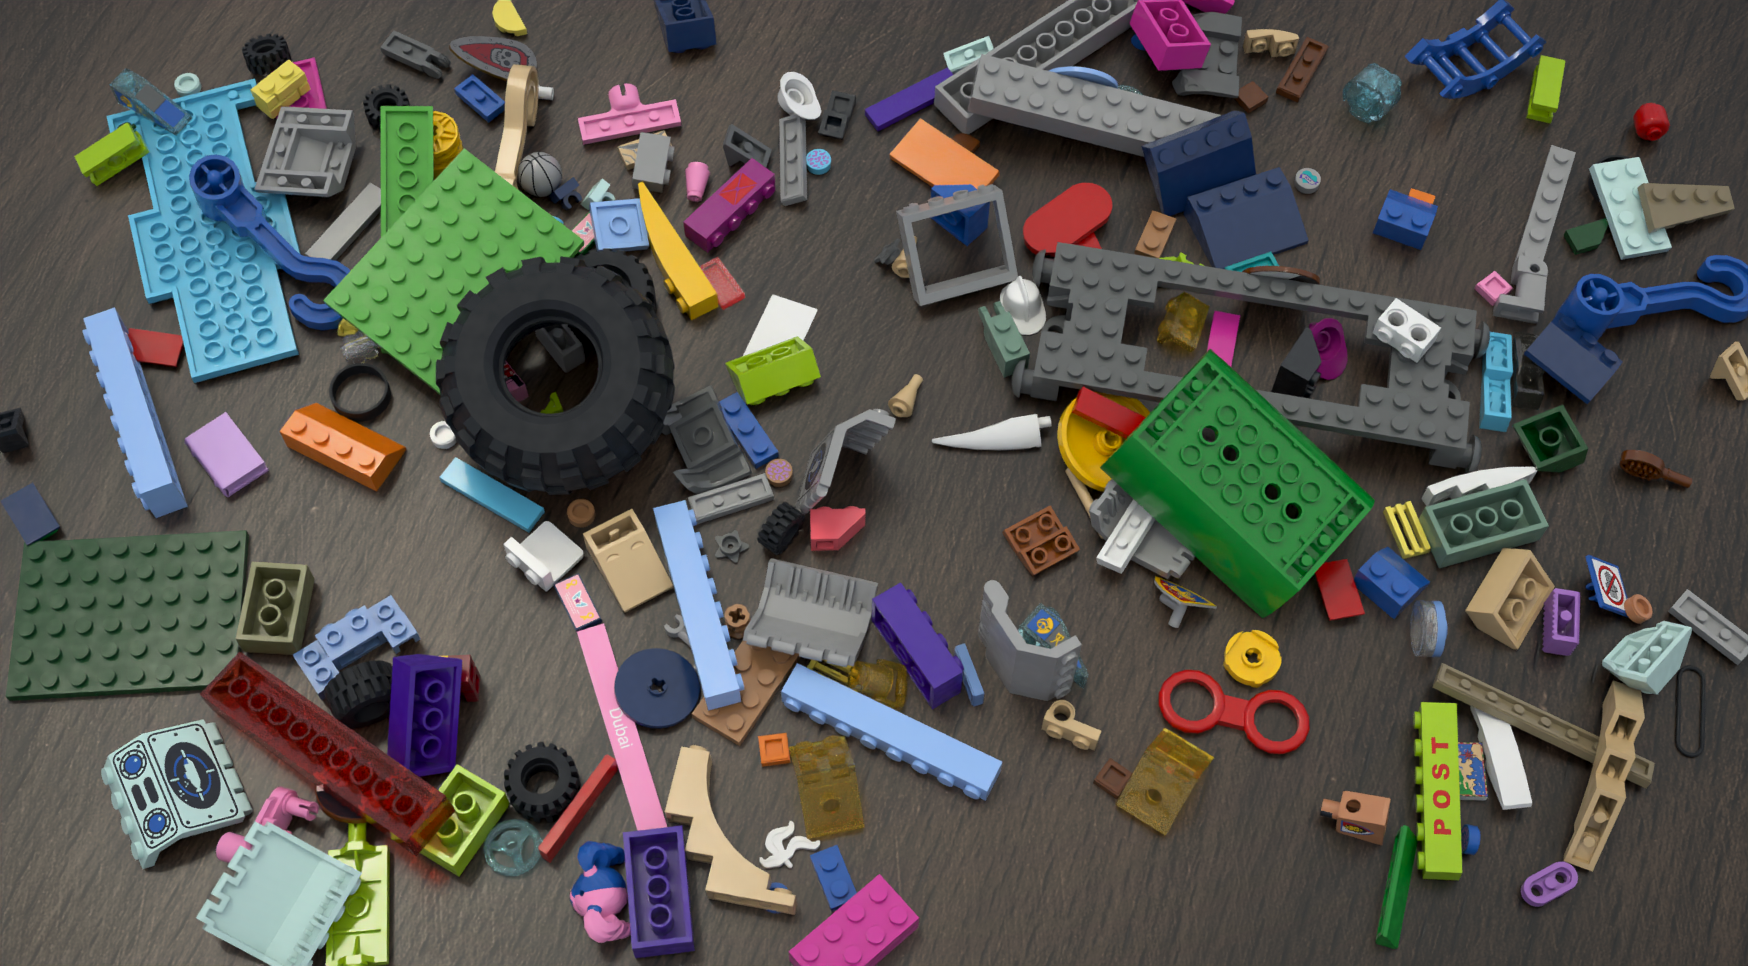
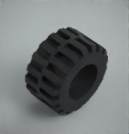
M382 660L360 663L345 669L328 682V685L324 688V695L338 726L344 729L361 728L375 724L390 716L393 667L391 663Z
M537 742V747L533 748L529 744L525 746L526 751L523 753L520 749L515 753V760L510 758L507 763L509 770L505 769L504 778L506 780L504 781V788L514 810L518 814L522 813L523 818L529 820L533 817L534 822L541 823L542 818H546L548 823L553 821V816L558 815L559 818L561 817L564 810L577 795L578 790L581 789V783L574 760L571 755L568 756L566 750L562 747L558 750L556 744L550 743L548 747H545L544 742ZM549 771L559 776L554 788L546 793L535 794L526 790L528 781L539 772Z

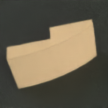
M1247 30L1243 48L1245 53H1259L1269 50L1271 57H1285L1295 54L1299 37L1297 34L1281 30Z

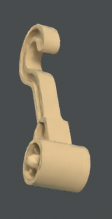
M513 65L510 69L506 87L504 130L494 172L516 189H518L517 174L525 145L527 126L535 125L538 109L539 81L535 66Z

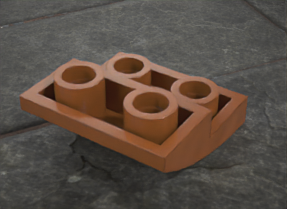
M1051 505L1002 532L1015 554L1032 576L1080 550L1067 526L1063 528Z

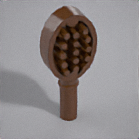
M1625 450L1621 453L1619 466L1630 475L1647 479L1648 481L1663 478V480H1668L1686 488H1689L1692 484V478L1672 471L1670 468H1665L1664 461L1656 455L1641 450Z

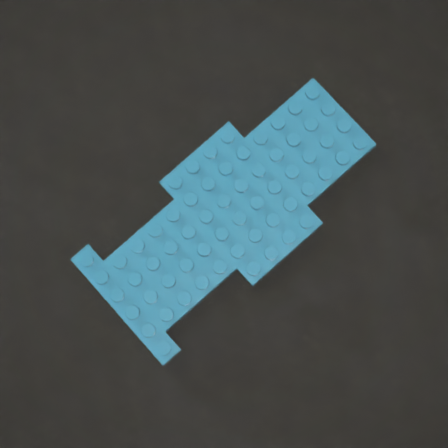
M255 79L172 99L171 101L184 111L182 112L185 114L174 127L147 106L141 108L166 128L134 110L106 116L110 133L116 130L122 123H134L137 126L134 129L135 132L138 131L142 135L149 150V153L143 156L142 160L153 209L128 215L146 299L151 304L174 298L190 374L194 383L299 355L278 269L282 268L252 238L240 237L225 221L219 222L205 216L198 206L189 180L191 168L197 160L207 155L215 154L228 157L238 167L245 188L263 206L266 221L300 253L286 195L258 193L254 190L257 182H255L238 110L256 105L250 89L257 85Z

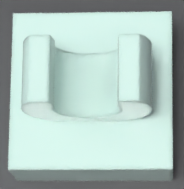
M601 179L592 187L581 205L589 210L591 202H602V199L614 201V195L606 192L610 184Z

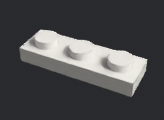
M1134 499L1096 557L1098 564L1121 574L1156 520Z

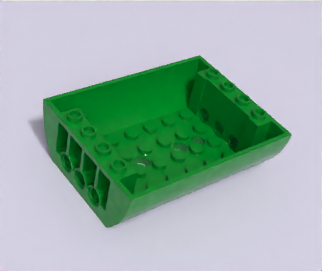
M1209 349L1100 467L1262 619L1281 607L1306 584L1368 514L1375 502L1374 498L1212 349ZM1204 428H1211L1215 432L1216 438L1214 442H1208L1203 438L1202 431ZM1225 447H1231L1235 450V461H1228L1224 458L1223 449ZM1271 485L1277 489L1278 497L1276 500L1266 497V486ZM1291 504L1297 507L1299 512L1297 519H1291L1286 515L1287 505Z

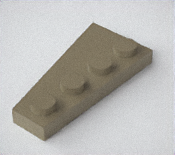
M1643 183L1637 188L1648 233H1653L1663 228H1673L1682 223H1692L1702 218L1708 219L1724 215L1735 209L1729 186Z

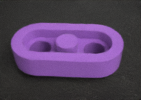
M1556 862L1528 877L1521 886V895L1529 905L1535 907L1543 906L1574 888L1578 881V874L1569 863ZM1555 876H1561L1564 883H1559ZM1531 888L1537 889L1540 896L1533 895Z

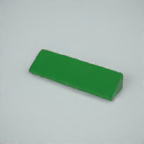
M1406 825L1401 826L1395 835L1375 939L1376 944L1392 949H1397L1399 945L1418 843L1416 836Z

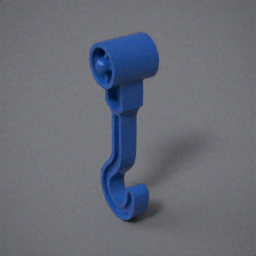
M215 154L207 155L197 160L192 166L189 174L190 186L203 214L211 220L225 221L240 237L252 238L286 273L297 280L324 282L336 287L350 272L349 268L338 261L307 257L298 253L266 221L263 206L245 188L240 171L234 161L226 156ZM295 294L289 300L292 315L308 328L317 330L336 329L339 326V322L343 319L326 304L313 303L305 295Z
M1713 255L1707 257L1697 270V276L1700 280L1707 283H1723L1733 291L1734 296H1728L1699 282H1680L1641 288L1632 282L1617 284L1607 276L1589 274L1583 276L1578 281L1556 315L1561 312L1564 316L1572 318L1578 327L1592 334L1597 341L1606 329L1633 325L1642 315L1684 308L1695 310L1721 322L1736 323L1748 317V265L1728 255Z

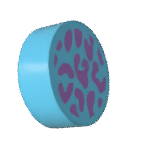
M823 149L810 151L806 156L808 171L816 175L826 173L831 167L830 154Z

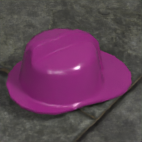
M1326 318L1318 323L1312 322L1309 324V329L1312 331L1322 361L1318 370L1321 373L1320 378L1326 380L1335 379L1342 374L1348 361L1342 325L1333 318Z

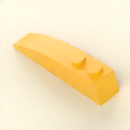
M643 181L638 183L648 241L655 261L665 279L663 283L669 294L674 293L681 313L686 312L691 320L717 308L718 298L716 291Z

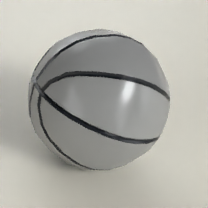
M534 152L527 155L521 161L517 177L521 187L527 193L537 197H545L557 190L561 184L562 168L553 156L544 152Z

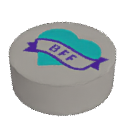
M1303 168L1297 172L1294 185L1298 191L1311 194L1319 188L1321 177L1316 170Z

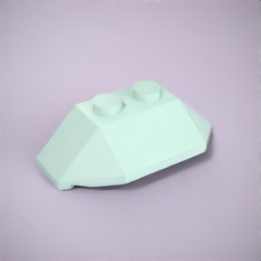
M1662 621L1657 623L1656 627L1645 628L1629 634L1604 658L1602 666L1628 687L1641 690V692L1646 694H1658L1680 669L1692 633V627Z

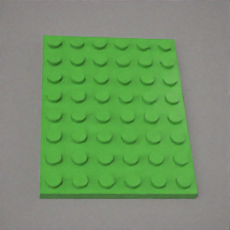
M463 149L323 301L333 311L440 394V389L436 385V360H441L443 352L440 340L447 322L454 324L458 318L460 311L457 305L469 290L477 294L489 284L486 276L502 267L506 273L522 268L521 260L543 257L546 263L560 262V256L573 258L585 243L574 232L466 149Z

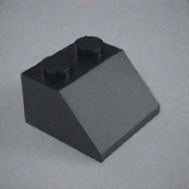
M1305 328L1281 363L1271 392L1309 399L1316 389L1315 385L1321 376L1318 370L1322 361L1311 329Z

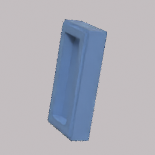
M965 643L955 646L954 656L956 655L963 664V684L971 705L974 707L983 704L984 691Z

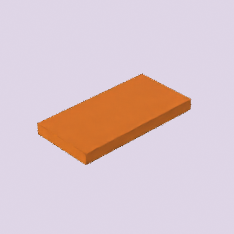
M921 118L889 154L890 159L931 187L934 185L971 184L978 189L980 185H991L1000 175L999 170Z

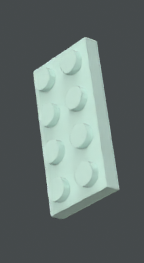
M1635 157L1593 164L1589 170L1621 260L1668 252L1672 246L1665 228L1648 233L1637 189L1641 184L1648 183L1640 158Z

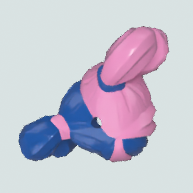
M587 841L579 848L577 858L584 873L579 876L570 892L571 905L578 914L584 916V928L588 936L595 942L604 943L606 941L624 939L631 935L630 923L625 922V920H619L615 915L620 913L627 903L626 882L621 874L609 867L625 862L624 849L610 843Z

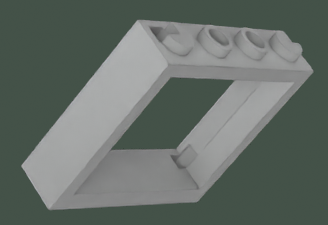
M993 184L987 186L980 185L978 190L970 192L968 190L956 191L951 197H933L928 200V203L921 205L911 203L902 210L896 211L913 298L920 306L1017 279L1018 273L1003 191ZM993 201L1004 265L924 286L911 222Z

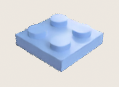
M640 198L590 203L589 210L597 252L603 251V248H610L612 252H617V250L634 251L648 249L649 241Z

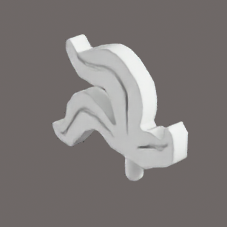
M790 821L789 826L776 828L769 832L765 846L772 856H769L766 860L760 857L759 862L765 869L781 867L783 864L788 868H792L793 864L789 859L793 857L795 851L799 849L816 851L820 847V840L811 842L806 837L794 836L790 840L787 849L784 850L783 840L788 839L794 833V823Z

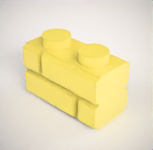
M287 60L250 89L257 107L271 119H274L279 115L281 106L289 107L300 96H303L310 90V86L305 73L293 62Z

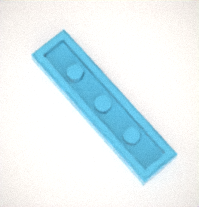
M456 457L439 477L442 483L528 533L545 513L543 507Z

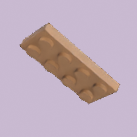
M742 641L735 651L737 666H733L735 674H741L745 690L740 691L741 702L708 711L705 698L703 697L693 711L692 718L740 746L800 659L799 653L791 655L771 650L772 647L769 646L765 649L746 644L747 641Z

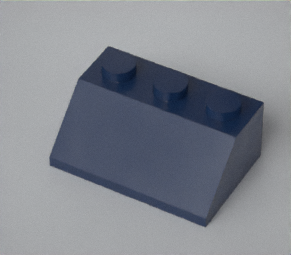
M1561 312L1556 315L1524 352V355L1586 404L1592 400L1623 363L1615 352L1606 349L1597 342L1592 334L1583 331L1572 318L1564 316Z

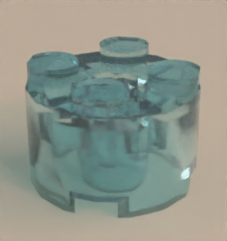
M1372 63L1362 69L1344 86L1343 101L1347 99L1348 104L1352 108L1349 112L1358 120L1365 123L1379 121L1400 101V86L1402 82L1399 76L1391 74L1376 63Z

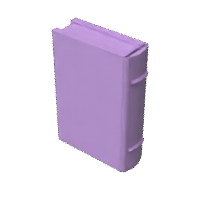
M226 412L185 438V444L191 451L192 456L199 461L214 481V485L226 497H230L269 471L265 462Z

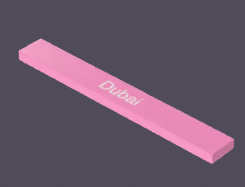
M604 623L577 631L637 831L667 827L635 722L622 712L615 698L614 683L618 667Z

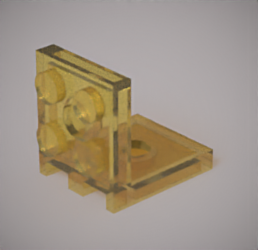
M1164 728L1145 750L1115 805L1166 836L1195 784L1208 769L1214 757ZM1148 790H1158L1162 800L1153 801L1148 795Z
M828 736L824 740L816 742L802 741L795 746L789 747L790 758L798 784L807 839L865 828L855 764L845 736ZM830 799L839 802L838 806L833 810L823 808L824 803Z

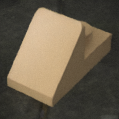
M1734 342L1718 357L1710 378L1726 379L1736 400H1745L1748 398V358L1740 343Z

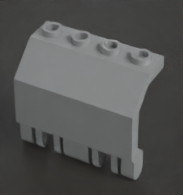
M990 580L986 582L978 635L986 647V658L1009 693L1049 701L1054 697L1060 699L1071 691L1070 688L1072 687L1082 646L1076 635L1051 649L1027 644L1007 615L1009 596L998 581Z

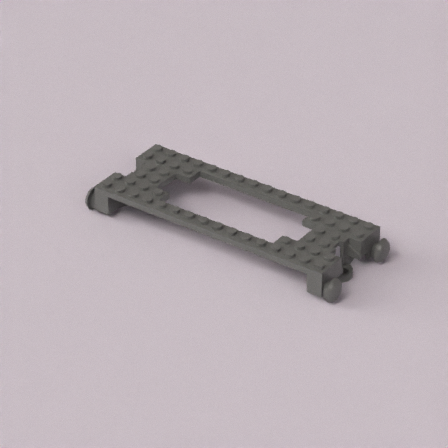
M1057 242L1054 259L1045 258L1046 249L1039 251L1035 257L1032 266L1034 283L1039 287L1040 282L1049 283L1047 305L1066 308L1067 312L1066 315L1052 317L1045 323L1041 331L1035 370L1025 368L1026 359L1019 361L1015 366L1012 375V390L1018 398L1020 393L1030 394V397L1057 401L1059 386L1075 389L1085 387L1093 392L1160 403L1183 377L1144 371L1147 348L1121 344L1127 304L1153 308L1157 287L1366 321L1364 343L1389 347L1391 349L1387 388L1361 384L1358 407L1261 390L1256 391L1295 426L1430 448V465L1453 469L1462 467L1465 468L1466 474L1473 472L1479 465L1482 454L1480 439L1473 434L1469 443H1467L1470 402L1462 401L1456 385L1445 379L1447 372L1466 375L1472 357L1474 356V359L1480 358L1487 351L1490 341V329L1484 321H1481L1478 329H1475L1477 310ZM1396 298L1441 327L1435 342L1417 363L1410 358L1404 357L1396 348L1382 342L1373 334L1377 320ZM1056 330V331H1058V332H1060V333H1055V332H1050V331Z

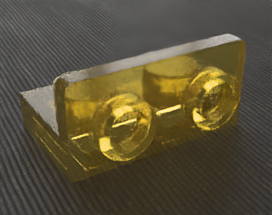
M1185 291L1177 297H1172L1166 304L1165 310L1167 312L1164 320L1159 325L1158 331L1160 333L1157 342L1163 344L1171 340L1189 352L1195 350L1210 306Z

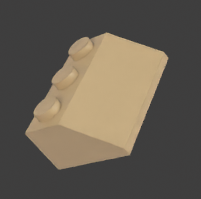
M1503 548L1465 611L1479 630L1510 648L1518 650L1544 606L1543 603L1555 586L1531 550Z

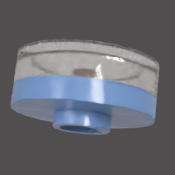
M1417 600L1412 609L1410 625L1413 653L1416 657H1440L1444 650L1448 629L1444 606L1441 601Z

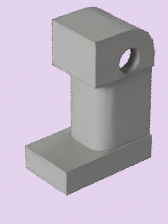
M1519 254L1512 268L1511 284L1516 285L1515 296L1500 294L1494 305L1493 316L1534 324L1538 323L1539 313L1544 312L1548 268L1544 261L1536 257Z

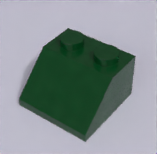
M1563 405L1513 424V429L1537 471L1560 473L1585 462L1588 447Z

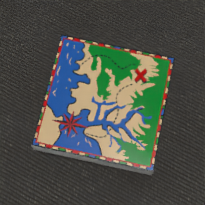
M1458 742L1460 800H1486L1488 798L1483 744L1482 742Z

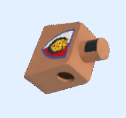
M1343 791L1341 802L1328 799L1323 800L1320 816L1337 819L1336 831L1382 845L1391 799Z

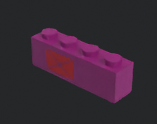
M751 158L683 222L685 236L707 253L713 247L719 246L731 230H736L748 214H753L765 198L768 199L773 195L776 189L775 174Z

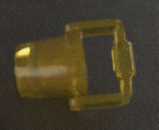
M877 659L876 664L856 661L848 673V686L896 710L905 703L907 670L904 665L885 659ZM893 670L897 671L895 702L885 699L893 685Z

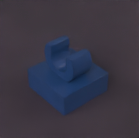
M574 177L548 196L554 204L561 200V205L565 210H569L572 207L568 202V197H573L577 203L582 200L581 195L577 191H573L579 186Z

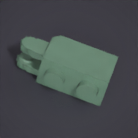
M998 301L993 304V309L997 316L991 317L985 306L980 307L978 311L984 325L985 340L1003 377L1013 375L1015 366L1021 360L1026 359L1025 368L1028 369L1030 352L1010 312H1006L1001 302Z

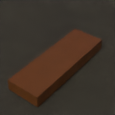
M1306 37L1278 85L1276 94L1298 103L1325 57L1329 46Z

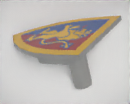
M1157 576L1154 578L1155 585L1163 592L1160 596V602L1174 610L1168 622L1172 627L1179 628L1188 606L1217 608L1210 601L1182 586Z

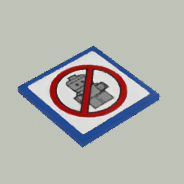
M1591 555L1585 556L1592 582L1586 585V589L1595 590L1596 593L1595 596L1589 597V600L1598 602L1600 608L1628 617L1624 609V602L1628 598L1619 567Z

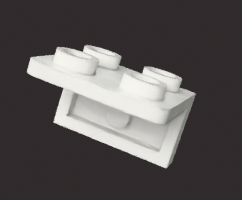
M549 521L543 522L521 544L512 537L504 543L507 553L505 556L506 560L514 568L519 567L532 584H538L546 592L584 556L583 550Z

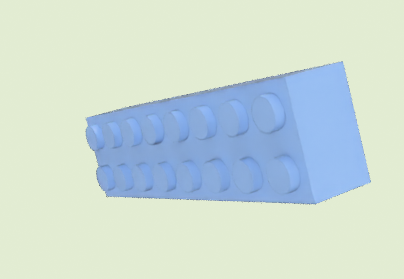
M115 307L83 318L87 328L82 330L87 344L92 347V351H89L94 365L98 366L100 371L96 375L101 387H105L106 394H103L108 409H112L113 415L110 416L113 427L116 431H119L121 436L117 438L121 451L123 454L126 453L128 458L124 462L129 475L134 477L135 482L132 483V487L136 497L141 499L146 511L151 510L155 518L188 507L141 364L137 362L132 353L134 350L127 335L129 334L127 327Z

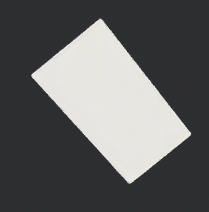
M772 295L743 356L797 336L804 340L817 309Z

